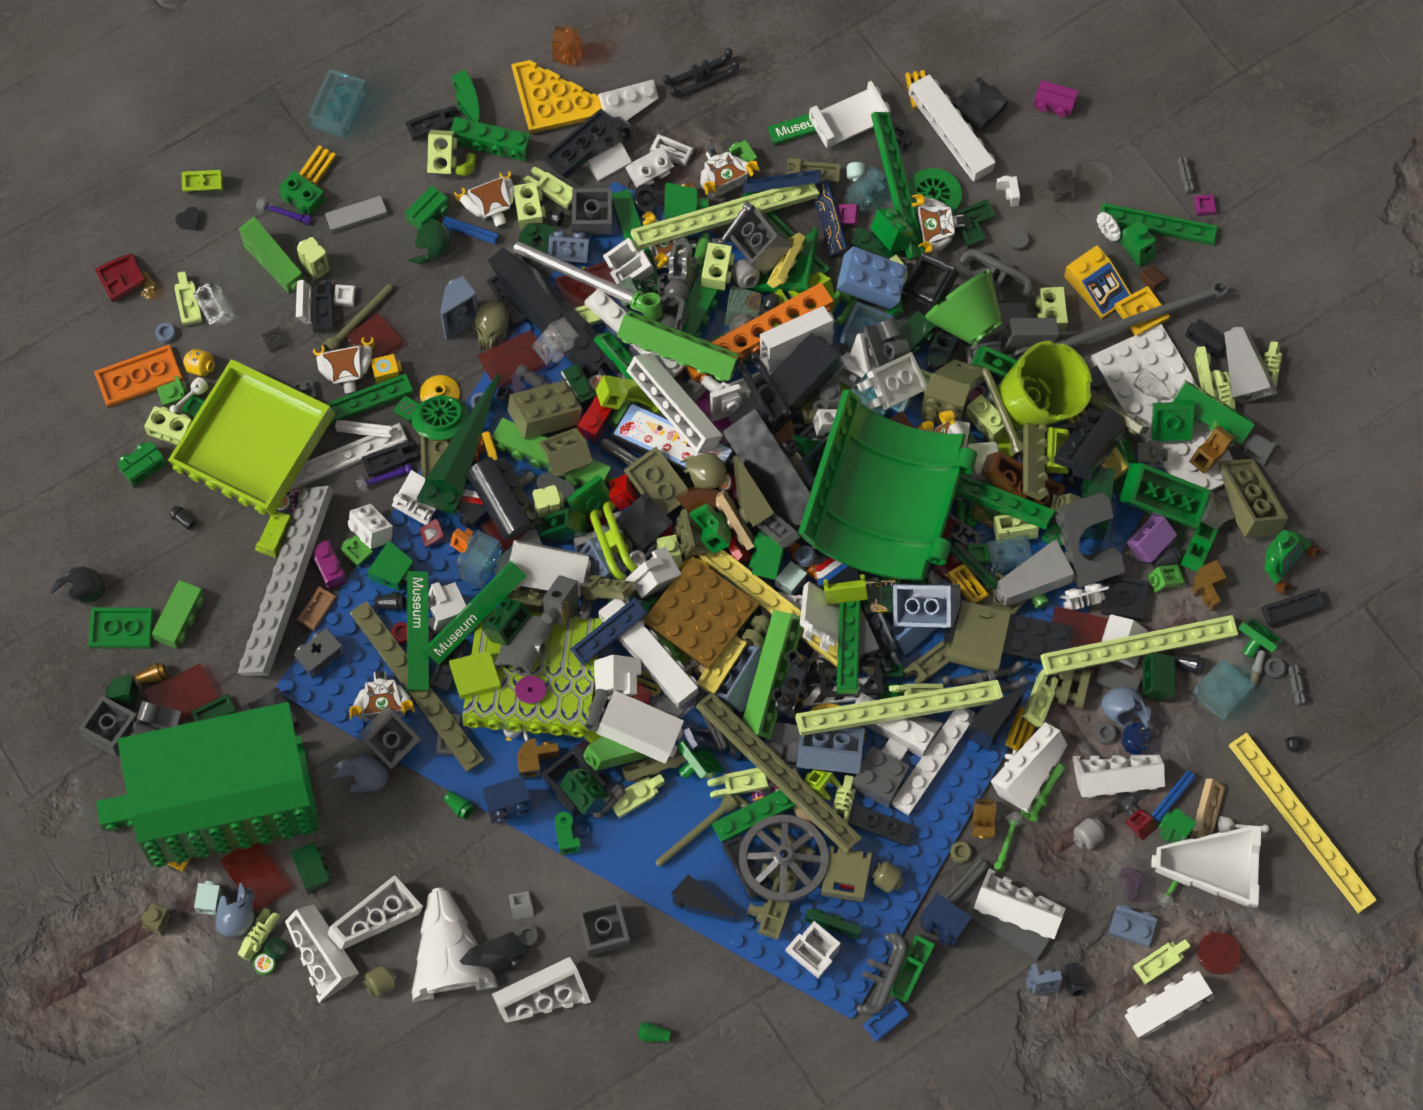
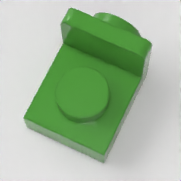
M746 140L736 142L729 148L732 156H739L747 162H757V156Z
M178 376L174 377V382L157 387L163 407L177 404L185 397L184 393L188 392L185 382H180Z
M357 535L352 539H346L342 544V555L348 557L357 567L373 555V551Z
M1178 564L1158 566L1148 575L1154 593H1159L1164 588L1179 587L1185 583Z

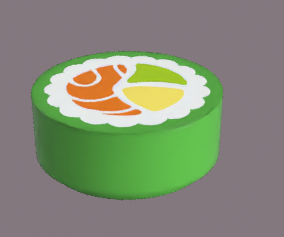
M261 953L255 957L253 966L258 974L266 976L275 970L276 963L274 959L268 957L265 953Z

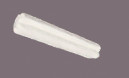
M337 420L335 424L337 432L387 438L392 437L393 427L388 425Z

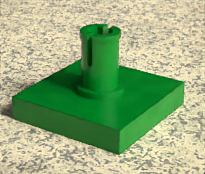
M1153 403L1151 442L1192 441L1194 403Z
M596 475L581 488L576 489L566 499L571 509H576L579 513L586 515L585 531L590 528L587 523L589 514L596 509L604 512V504L612 502L609 499V490L599 475Z
M1251 617L1246 619L1238 628L1251 637L1242 651L1250 658L1254 657L1261 645L1273 653L1284 642L1282 638Z
M683 740L677 745L688 761L679 770L683 778L689 779L695 772L701 779L718 777L725 772L711 751L691 750L687 740Z

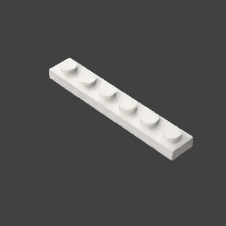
M597 289L585 300V305L618 333L626 312L603 291ZM630 344L642 355L652 353L673 378L685 368V366L678 364L674 359L662 358L659 356V353L654 351L647 352L642 350L639 345Z
M968 708L953 711L891 802L892 806L904 814L910 815L967 731L969 720L974 714L973 711Z

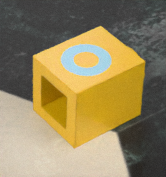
M394 354L371 359L376 384L397 377L399 372H402L400 360L396 361Z

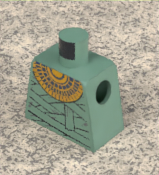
M731 286L725 325L742 326L770 311L772 308L760 305V293Z

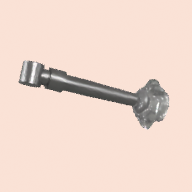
M746 201L742 206L743 209L739 211L738 216L723 237L713 238L711 241L715 244L726 245L725 241L741 220L746 217L747 212L752 210L753 205Z

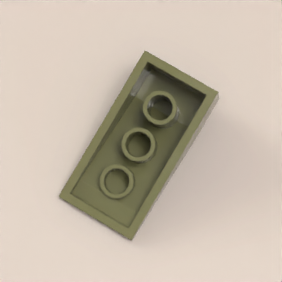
M1255 460L1220 461L1218 465L1234 517L1244 537L1278 535L1289 518Z

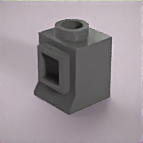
M1253 434L1252 437L1248 436L1243 444L1245 450L1242 455L1249 459H1254L1256 463L1264 467L1277 443H1270L1269 440L1259 434Z

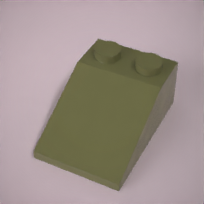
M736 455L733 457L737 502L740 506L737 510L746 524L750 522L754 527L773 515L774 512Z

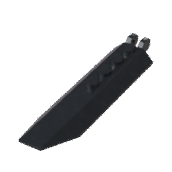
M504 247L488 260L508 298L573 365L579 364L588 380L594 372H597L601 377L603 375L608 376L601 369L604 364L612 372L617 373L619 371L616 365L595 343L594 339L599 334L536 269Z

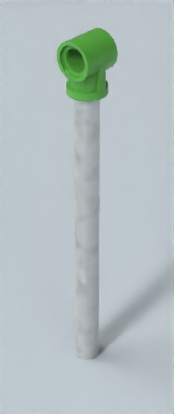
M518 241L514 245L515 253L630 304L631 309L642 312L643 316L658 320L662 316L661 300L656 293L645 294L642 291L634 293Z

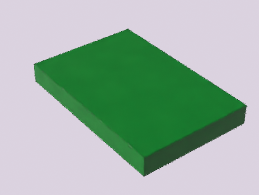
M91 607L89 649H151L154 609Z

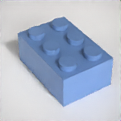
M853 246L844 254L836 290L891 309L900 302L907 266Z

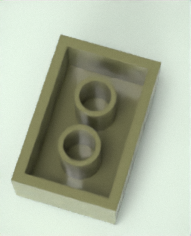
M932 373L924 393L920 419L924 420V422L932 421L933 424L942 425L944 423L941 422L939 414L950 410L955 415L954 420L962 421L971 386Z
M563 380L510 394L507 411L523 438L528 439L578 425L582 408L566 381Z

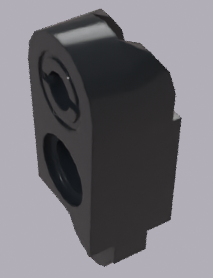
M938 327L925 361L928 368L937 371L947 364L957 348L960 338Z

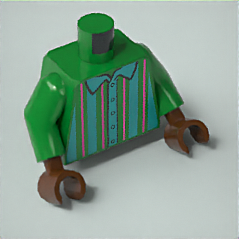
M1282 530L1266 550L1264 569L1273 583H1276L1275 590L1277 593L1287 595L1285 589L1292 590V585L1282 582L1281 579L1304 554V550H1306L1308 557L1316 560L1318 558L1315 557V552L1323 553L1321 548L1311 545V542L1300 532Z

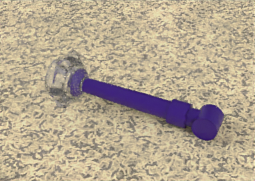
M266 196L259 197L256 203L258 213H263L269 209L293 218L296 221H302L307 226H310L313 219L309 215L303 216L300 213L272 206L269 204Z
M407 464L404 468H398L395 471L369 480L360 475L355 482L359 492L367 493L370 484L396 476L400 477L404 474L409 475L410 471L414 470L411 464Z

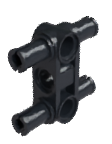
M790 650L786 656L787 660L791 663L782 688L773 690L772 698L776 701V711L785 714L789 718H793L796 722V714L804 712L802 708L811 683L818 684L820 680L819 674L816 672L817 662L808 659L804 655H800L797 650Z

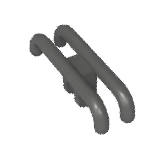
M968 250L960 257L959 261L962 267H967L971 261L976 260L990 267L993 276L998 271L1000 275L995 283L996 293L1007 276L1024 285L1022 292L1024 299H1030L1032 296V281L1026 274L979 250Z
M1018 661L1013 666L998 669L996 674H994L993 670L957 678L944 676L942 682L945 686L953 687L969 683L993 681L999 677L1018 673L1022 670L1023 663ZM1021 677L1018 681L1000 685L1001 692L1014 691L1024 687L1027 684V678Z
M887 933L885 935V940L890 942L893 948L887 965L873 959H868L867 961L869 966L883 972V975L879 977L871 972L863 971L862 976L879 985L870 1005L860 1004L857 1006L856 1009L861 1014H877L884 1009L907 951L906 941L898 933Z

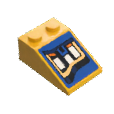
M1098 245L1066 266L1064 277L1100 319L1116 310L1114 308L1115 303L1131 295L1111 260Z

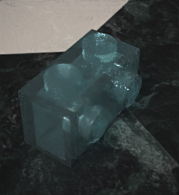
M871 164L846 191V202L859 205V212L861 213L866 206H870L878 193L880 194L887 185L886 174Z
M1028 536L987 542L991 572L998 571L1003 573L1008 571V569L1017 568L1032 557Z

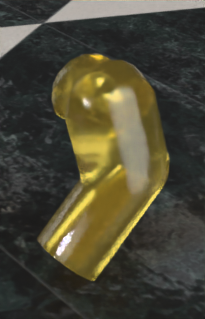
M144 271L142 273L147 282L145 283L144 291L141 290V294L144 298L151 299L155 296L157 282L147 271Z

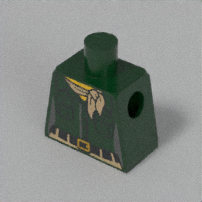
M898 579L865 581L868 599L862 601L866 618H870L880 611L884 612L887 617H892L893 585L899 584Z

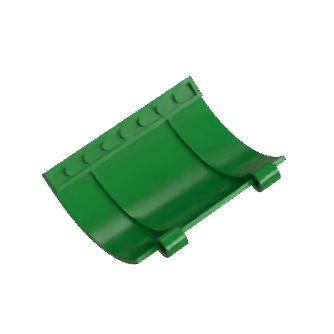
M850 389L843 390L798 534L825 555L853 568L885 577L923 580L929 561L936 565L946 564L951 543L942 538L960 475H970L973 473L978 453L970 448H962L966 437L964 433H935L899 424L870 410L861 403V399Z

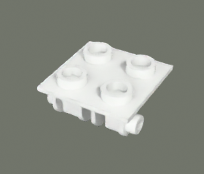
M411 470L399 493L393 498L394 502L391 506L427 525L436 508L417 502V496L425 482V478Z
M1092 583L1084 586V590L1077 588L1066 590L1065 595L1060 596V598L1066 599V602H1063L1064 609L1072 611L1080 607L1084 608L1082 596H1084L1087 606H1090V603L1091 605L1102 603V600H1105V596L1100 591L1109 589V587L1102 586L1101 583Z

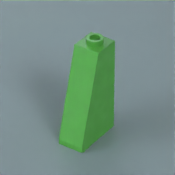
M255 217L251 218L239 228L243 246L288 293L297 290V281L303 280L301 271Z
M603 736L589 744L583 755L586 762L595 771L649 758V756Z

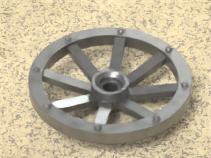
M775 815L756 823L746 833L739 852L740 870L748 886L763 898L775 902L797 901L814 892L824 879L829 860L827 845L821 833L808 821L792 815ZM782 824L781 845H777L762 830L773 825ZM788 824L797 826L807 832L790 846H788ZM755 836H758L774 851L747 853L749 845ZM813 838L818 845L821 856L794 852ZM786 853L788 856L784 858L781 857V854ZM773 859V862L754 879L749 871L747 861ZM794 860L821 863L815 878L811 881ZM779 867V892H774L761 886L760 884ZM788 867L792 869L806 887L798 891L786 893Z

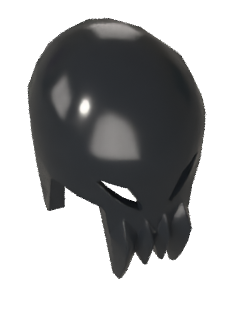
M75 567L70 569L62 578L56 580L51 593L56 592L67 582H71L74 585L69 590L71 599L82 604L91 603L103 596L105 581L92 568Z

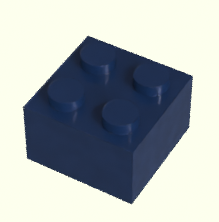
M523 776L482 788L492 824H502L507 822L509 818L516 816L517 818L527 816L529 812H532L531 800Z
M936 893L923 910L919 924L922 925L921 928L928 934L933 933L938 936V940L947 947L950 945L954 948L968 930L972 917L939 893Z

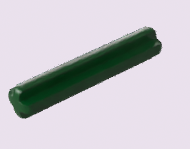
M958 542L952 544L950 552L989 589H995L998 585V580Z

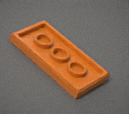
M170 344L94 371L107 408L157 391V387L174 382L175 376L179 377L180 382L184 381Z

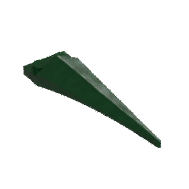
M500 372L490 383L425 478V482L417 496V502L455 515L464 497L468 482L466 473L473 465L484 425L500 380Z

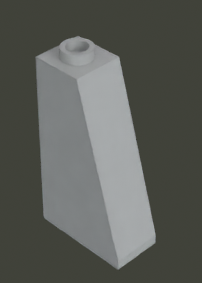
M1234 327L1230 331L1224 332L1232 398L1239 404L1277 394V389L1251 334L1243 327Z
M1057 540L1049 543L998 581L995 594L998 601H1002L1004 607L1072 583L1074 572Z

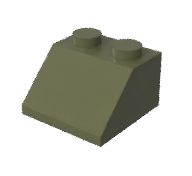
M577 428L539 441L540 448L554 476L566 475L570 470L584 468L593 462L587 442Z

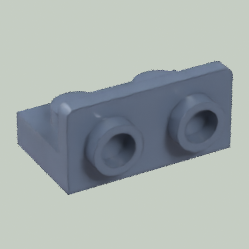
M556 230L549 235L548 254L562 261L587 263L590 236H585L583 232H574V235H569L565 231Z
M597 537L589 539L580 553L589 556V560H591L590 572L592 575H599L603 579H609L612 572L608 567ZM612 551L615 562L622 571L624 566L616 552Z
M1127 905L1117 906L1108 935L1148 948L1158 919L1148 912L1139 913L1133 911L1134 909Z
M1032 964L1030 971H1028V977H1026V984L1028 990H1032L1033 996L1058 992L1062 982L1061 972L1046 970L1041 973L1042 975H1039L1037 964Z

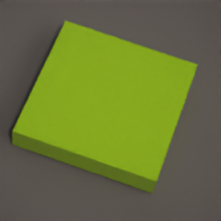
M490 651L449 661L460 699L501 689Z

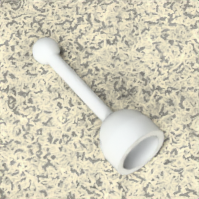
M197 377L191 383V392L176 405H172L170 411L176 413L178 408L193 394L201 395L208 390L206 381Z
M1220 816L1218 820V833L1252 825L1234 824L1231 818ZM1261 826V831L1263 833L1269 832V826Z

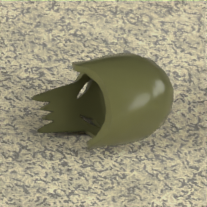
M489 301L482 305L475 316V331L478 332L480 350L486 346V349L490 347L493 353L496 337L503 333V338H507L509 312L507 307L499 301Z
M706 452L697 456L692 455L680 461V463L686 462L685 466L687 469L684 472H690L695 488H717L726 478V468L723 461L713 453Z

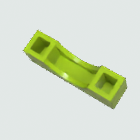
M603 375L596 388V393L602 407L620 409L623 402L635 401L645 405L651 411L664 416L634 380Z

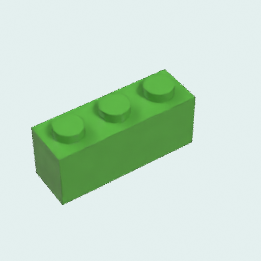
M178 580L152 632L155 641L178 649L179 645L184 643L187 636L186 631L189 626L193 625L196 618L195 613L198 608L202 607L205 600L201 588Z

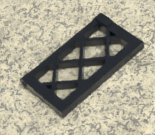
M880 659L859 660V672L864 673L869 679L863 686L858 684L860 689L858 693L837 694V691H827L826 686L829 683H832L837 688V683L833 681L837 671L829 677L825 674V669H837V667L831 662L818 663L821 698L860 696L861 693L865 695L884 694ZM863 667H875V673L871 676ZM872 680L876 683L877 689H865V687Z

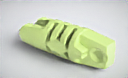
M1270 342L1269 350L1265 352L1263 362L1276 387L1282 353H1279L1280 346L1278 342Z
M1214 370V389L1217 390L1218 400L1235 409L1236 402L1232 398L1229 372L1222 373L1219 370Z
M845 775L843 786L840 785L837 788L832 807L837 814L844 815L843 820L847 824L856 789L851 788L854 777Z
M263 908L254 922L255 925L251 927L248 936L244 938L238 952L241 958L247 961L252 959L256 952L261 949V945L268 938V934L273 930L280 915L275 912L271 914L269 909Z

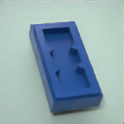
M895 998L882 1011L875 1014L862 1026L874 1041L878 1042L910 1014Z

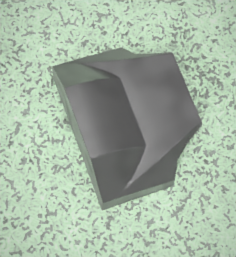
M1210 492L1201 522L1217 530L1224 522L1234 519V512L1230 501Z

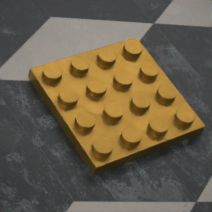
M692 556L681 570L682 575L674 579L643 621L649 628L710 670L759 607V603Z

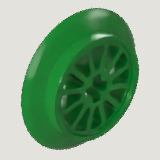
M937 168L924 169L915 173L908 181L913 203H917V199L912 197V195L922 194L924 197L933 198L930 195V192H933L936 195L933 199L945 203L947 207L951 208L952 213L961 202L962 191L960 184L953 175L945 170ZM922 206L914 207L915 213L918 214V207Z
M440 395L421 402L414 409L411 421L414 429L423 437L433 440H445L456 435L470 412L462 401L454 397Z

